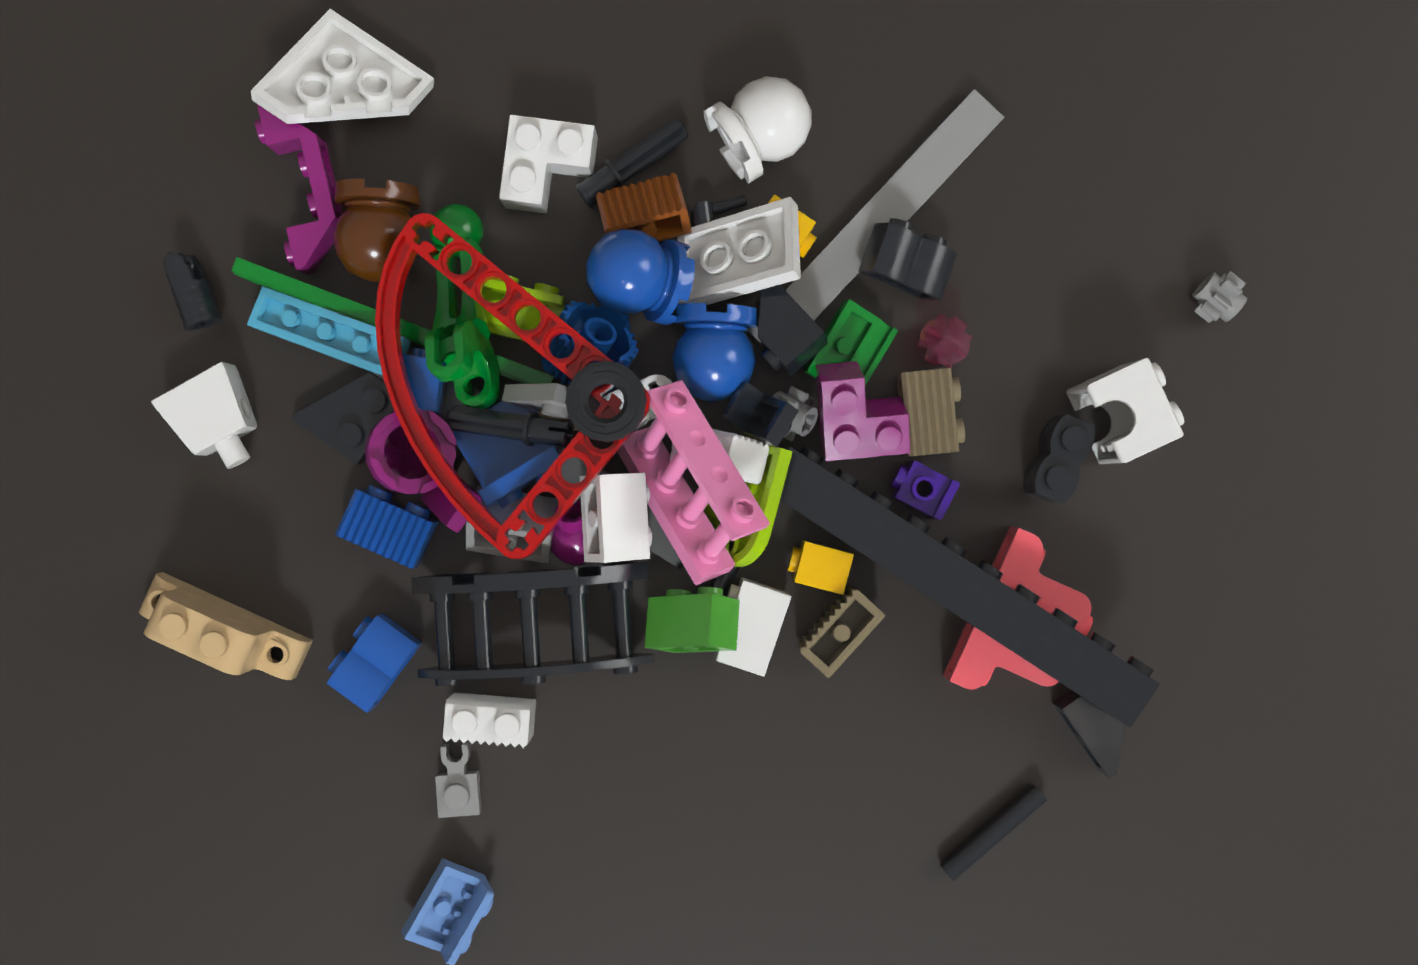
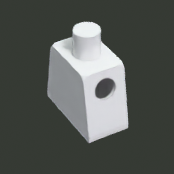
M220 362L151 401L157 411L194 455L207 456L217 451L227 469L234 468L250 458L240 438L255 430L257 422L235 365Z

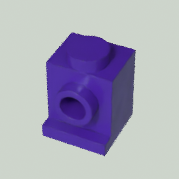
M912 460L909 461L907 467L901 464L895 472L890 486L895 489L891 498L933 520L941 521L960 483ZM922 480L927 481L930 485V492L925 497L920 496L916 490L917 484Z

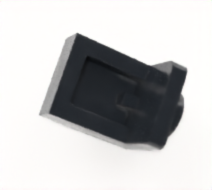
M742 382L722 413V417L750 438L778 447L781 440L789 433L792 422L799 410L786 401L764 395L751 384Z

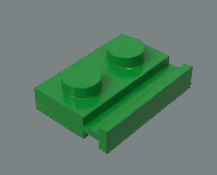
M844 299L825 331L828 344L807 362L802 371L816 379V365L858 361L866 386L898 330L885 324L883 320L852 300Z

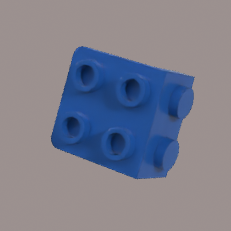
M503 401L488 409L527 415L530 411L538 414L537 411ZM460 431L453 432L457 446L483 487L478 492L486 506H493L499 503L503 509L522 498L524 494L521 489L534 481L538 482L562 453L559 447L554 445L535 443L533 446H526L521 440Z

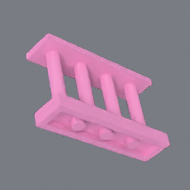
M683 380L647 391L651 400L650 406L656 414V418L650 427L633 432L617 452L629 473L645 472L646 483L650 491L648 505L696 586L730 572L735 566V562L725 547L730 539L734 541L765 529L769 526L770 522ZM666 433L677 449V453L671 462L669 459L670 454L662 442V438ZM687 468L699 486L694 494L682 476ZM708 503L721 523L716 530L703 511Z

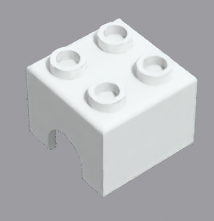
M1149 358L1120 365L1066 391L1074 411L1088 405L1100 406L1108 412L1111 418L1109 433L1103 439L1093 443L1092 446L1099 464L1127 463L1184 435L1180 427L1184 424L1182 412L1175 402L1168 401L1162 388L1166 385L1164 373L1157 363L1151 364Z

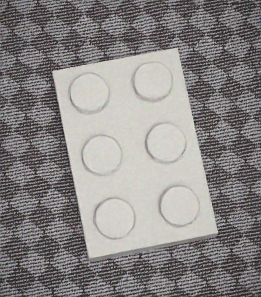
M791 197L691 227L692 233L678 236L679 242L689 244L690 246L686 252L687 257L695 259L694 281L688 301L679 300L678 304L706 303V305L801 279L798 205Z

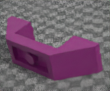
M257 104L260 119L255 120V127L263 145L266 144L278 155L299 150L303 151L297 154L298 163L305 178L309 177L312 192L307 193V201L312 216L314 218L318 217L319 220L286 228L289 241L284 242V250L289 264L295 266L296 270L305 275L315 274L334 244L333 234L336 222L343 214L342 206L334 201L336 181L327 144L318 135L301 124H287Z

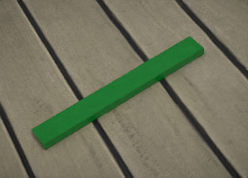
M236 257L231 270L234 272L233 274L263 287L376 327V309ZM400 319V336L410 340L412 343L425 347V336L430 330ZM495 354L499 375L521 384L557 383V379L554 376Z

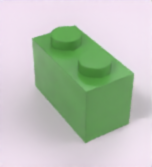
M699 587L697 594H691L687 590L669 589L666 590V596L648 597L645 648L670 653L737 651L740 600L723 596V589L715 587Z

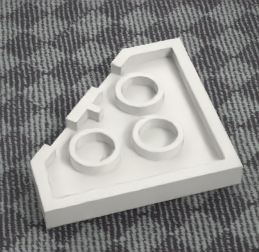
M329 9L251 90L252 101L287 124L409 115L433 89L434 78L332 9Z

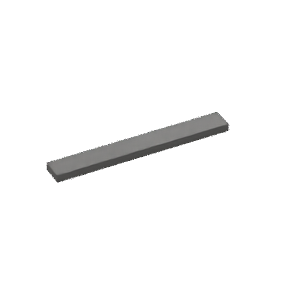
M974 89L801 273V279L795 280L786 289V292L813 321L859 273L858 270L874 224L887 223L890 218L908 221L1004 119V116ZM758 327L750 328L747 332L762 345L758 338Z

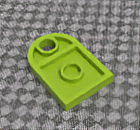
M769 445L761 482L758 485L745 482L770 524L765 529L734 540V547L729 553L735 562L734 567H744L751 564L765 550L771 536L793 451ZM708 503L705 508V514L716 530L721 523ZM728 542L725 547H726L727 551L729 552V542Z

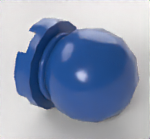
M618 229L605 234L592 248L585 263L586 282L597 302L612 311L626 314H637L642 311L646 320L670 325L678 318L673 311L676 309L679 300L688 301L694 281L695 259L687 257L686 252L690 248L689 244L669 239L659 244L656 238L643 231Z
M706 303L677 304L675 314L678 318L674 323L683 325L685 332L675 343L672 356L677 379L679 381L683 380L691 395L704 401L713 403L733 397L742 382L748 383L750 381L756 364L754 345L745 332L748 331V328L758 327L757 308L727 304V312L724 313L706 312Z

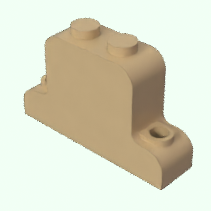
M164 572L156 573L139 610L140 615L149 619L143 632L146 637L232 675H241L257 669L277 678L292 680L297 677L313 642L312 639ZM274 646L281 648L284 656L281 661L271 656V650Z

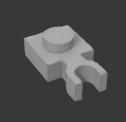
M465 742L461 745L463 753L461 759H454L450 756L449 744H443L440 747L441 760L447 767V773H438L435 776L438 818L480 815L482 812L479 770L467 771L466 766L471 756L470 742Z

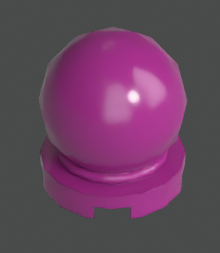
M419 408L432 437L453 468L456 458V439L449 425L436 413ZM395 412L381 418L370 430L365 445L366 464L374 479L385 488L402 494L426 493L438 487L409 443Z

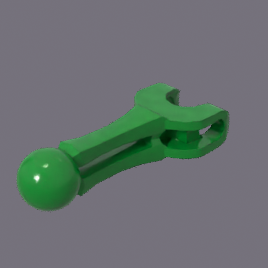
M449 204L440 208L434 214L435 217L481 254L483 253L479 246L483 238V224L473 209L462 204ZM432 225L429 228L430 238L435 248L441 253L445 245L433 235L432 230L435 226ZM449 238L447 244L452 242L453 239ZM458 251L451 255L448 266L452 273H457V258H460L461 274L470 270L472 258L469 253ZM439 254L434 256V260H438ZM436 269V314L432 327L433 330L428 331L425 336L427 368L439 381H453L456 397L466 407L486 409L498 400L500 383L497 359L489 341L490 330L485 310L462 291L461 315L459 316L457 286ZM475 377L483 378L485 383L482 392L477 396H471L472 379Z

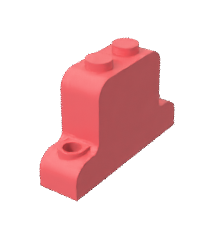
M1010 526L992 564L994 568L1004 574L1000 581L1015 590L1018 584L1026 587L1041 597L1036 605L1052 614L1055 608L1065 612L1078 621L1074 629L1087 636L1093 623V617L1090 616L1092 606L1089 598L1077 590L1043 576L1039 569L1046 551L1043 549L1041 540L1028 531ZM966 622L943 674V677L950 682L970 690L986 686L996 667L1006 669L1041 686L1049 687L1059 682L968 622Z

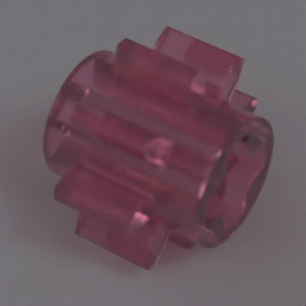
M939 314L937 319L929 321L923 327L920 334V342H918V346L926 350L923 359L935 366L941 363L947 368H952L953 363H958L966 358L970 349V341L973 340L972 336L964 332L967 324L955 316L948 319L942 314Z

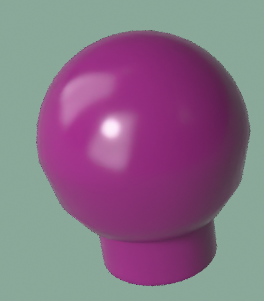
M578 499L555 526L551 552L558 560L575 566L589 563L584 562L581 499ZM558 505L556 506L554 513L557 512Z

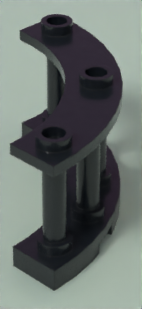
M617 562L550 571L548 569L509 571L505 574H487L485 572L411 577L412 594H429L430 602H434L438 666L417 669L418 678L435 679V686L461 684V679L520 677L521 684H539L546 682V675L613 669V674L638 672V665L653 663L655 660L654 654L633 653L629 589L633 588V580L649 579L648 562ZM607 583L608 590H612L616 654L589 657L585 593H590L589 585ZM564 587V595H568L572 659L541 662L537 597L541 596L540 589ZM515 591V598H519L524 663L493 664L489 600L493 599V592ZM456 593H467V600L472 601L476 665L455 664L451 601L455 600Z

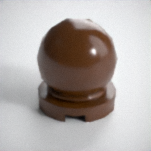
M365 178L336 181L334 201L347 208L337 219L333 234L336 253L348 272L363 280L380 282L383 266L392 245L408 220L411 219L408 213L421 207L419 188L407 183L386 180V189L365 187Z

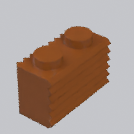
M671 173L669 176L663 175L651 178L650 180L647 179L645 183L639 181L637 185L631 183L629 187L624 185L622 187H615L611 190H606L605 193L598 192L596 195L605 234L618 229L640 230L656 238L659 242L692 233L687 207L677 174Z

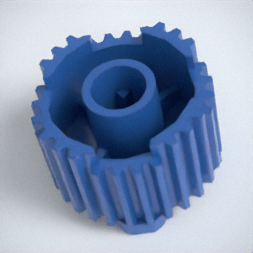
M573 300L569 305L565 306L559 316L560 319L613 362L621 363L629 368L639 352L636 348L637 341L633 340L635 334L630 333L631 327L629 326L628 314L623 315L622 313L614 312L604 305L596 307L594 303H591L588 306L586 302L577 303ZM567 334L557 335L550 343L551 354L556 358L563 359L569 357L575 348L573 338ZM542 357L541 363L544 371L554 375L555 379H560V384H567L569 386L572 380L546 358Z

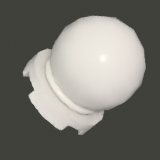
M765 76L747 83L735 95L731 108H728L722 102H717L704 110V119L709 132L717 128L726 145L719 150L731 169L741 180L745 178L747 183H750L763 175L762 160L772 162L783 160L793 156L805 143L812 125V110L802 90L789 80Z

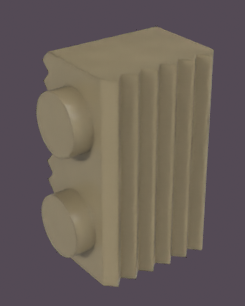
M951 368L903 372L896 375L898 397H901L909 413L910 454H904V457L959 452V443L965 442V427L962 418L956 419L955 402H960L961 386L959 378L952 377Z
M853 586L847 587V593L842 595V599H836V605H830L831 611H825V617H819V623H814V629H808V635L803 636V641L797 642V648L800 653L828 678L834 674L886 616Z

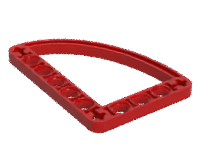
M428 213L417 214L408 220L394 241L383 266L377 291L375 326L377 351L383 379L395 414L409 443L429 475L448 500L503 555L510 559L526 558L536 551L632 433L623 439L615 440L608 448L598 449L593 446L589 437L578 432L502 524L469 490L447 461L419 411L408 381L401 347L400 311L406 278L415 256L419 254L571 380L577 372L590 363L613 361L441 220ZM432 225L435 226L432 230L433 235L445 245L441 253L427 241H423L418 245L421 238L416 232L421 226L425 229L431 228ZM452 238L453 241L447 244L448 239ZM458 251H465L472 258L470 270L461 275L452 273L448 266L451 255ZM439 254L438 260H434L433 257ZM491 279H500L506 285L504 298L495 303L486 301L482 294L484 284ZM527 306L538 309L541 316L538 326L529 331L520 329L516 323V315L522 308ZM567 334L574 340V351L567 358H556L551 354L550 343L557 335ZM604 384L598 386L590 394L601 403L594 413L599 418H613L621 411L623 402L615 394H611L609 401L602 397L614 385ZM644 388L647 399L645 418L650 410L651 400L647 390ZM571 458L583 460L587 467L585 478L575 484L567 482L562 474L564 463ZM550 492L558 499V510L552 517L543 518L535 512L534 501L540 493ZM526 511L531 520L544 525V529L539 534L537 529L532 527L524 538L529 543L527 548L517 547L511 550L508 546L511 543V538L507 534L511 529L513 531H520L527 524L528 521L520 518L522 513Z

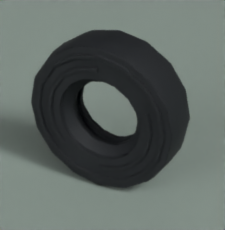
M600 361L589 364L576 373L568 386L565 403L568 417L579 432L592 440L611 442L623 439L637 429L644 418L647 399L644 386L634 371L621 363ZM599 385H614L623 394V408L613 418H599L590 410V394Z

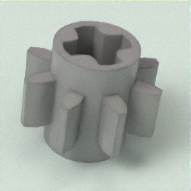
M1231 271L1227 274L1223 273L1221 277L1212 272L1199 284L1192 295L1198 300L1197 303L1199 304L1194 312L1208 323L1212 320L1217 321L1218 318L1228 322L1242 309L1247 301V297L1242 294L1243 291L1241 290L1246 283Z
M794 386L790 387L788 394L782 391L775 393L772 397L786 401L799 410L792 422L789 433L784 438L793 441L796 434L800 436L809 434L818 417L817 408L811 406L815 399Z

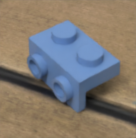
M442 858L401 929L403 938L441 952L446 964L455 965L460 954L465 953L469 948L473 932L479 921L489 913L492 907L494 891L486 876Z

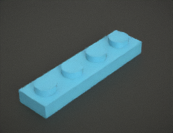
M262 286L247 322L248 326L383 376L377 351L376 327ZM401 336L402 354H406L411 341Z

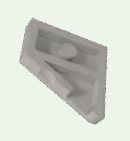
M558 383L505 385L502 397L503 402L538 411L552 418L570 420L565 403L568 387ZM589 397L590 410L594 414L601 403L593 397Z

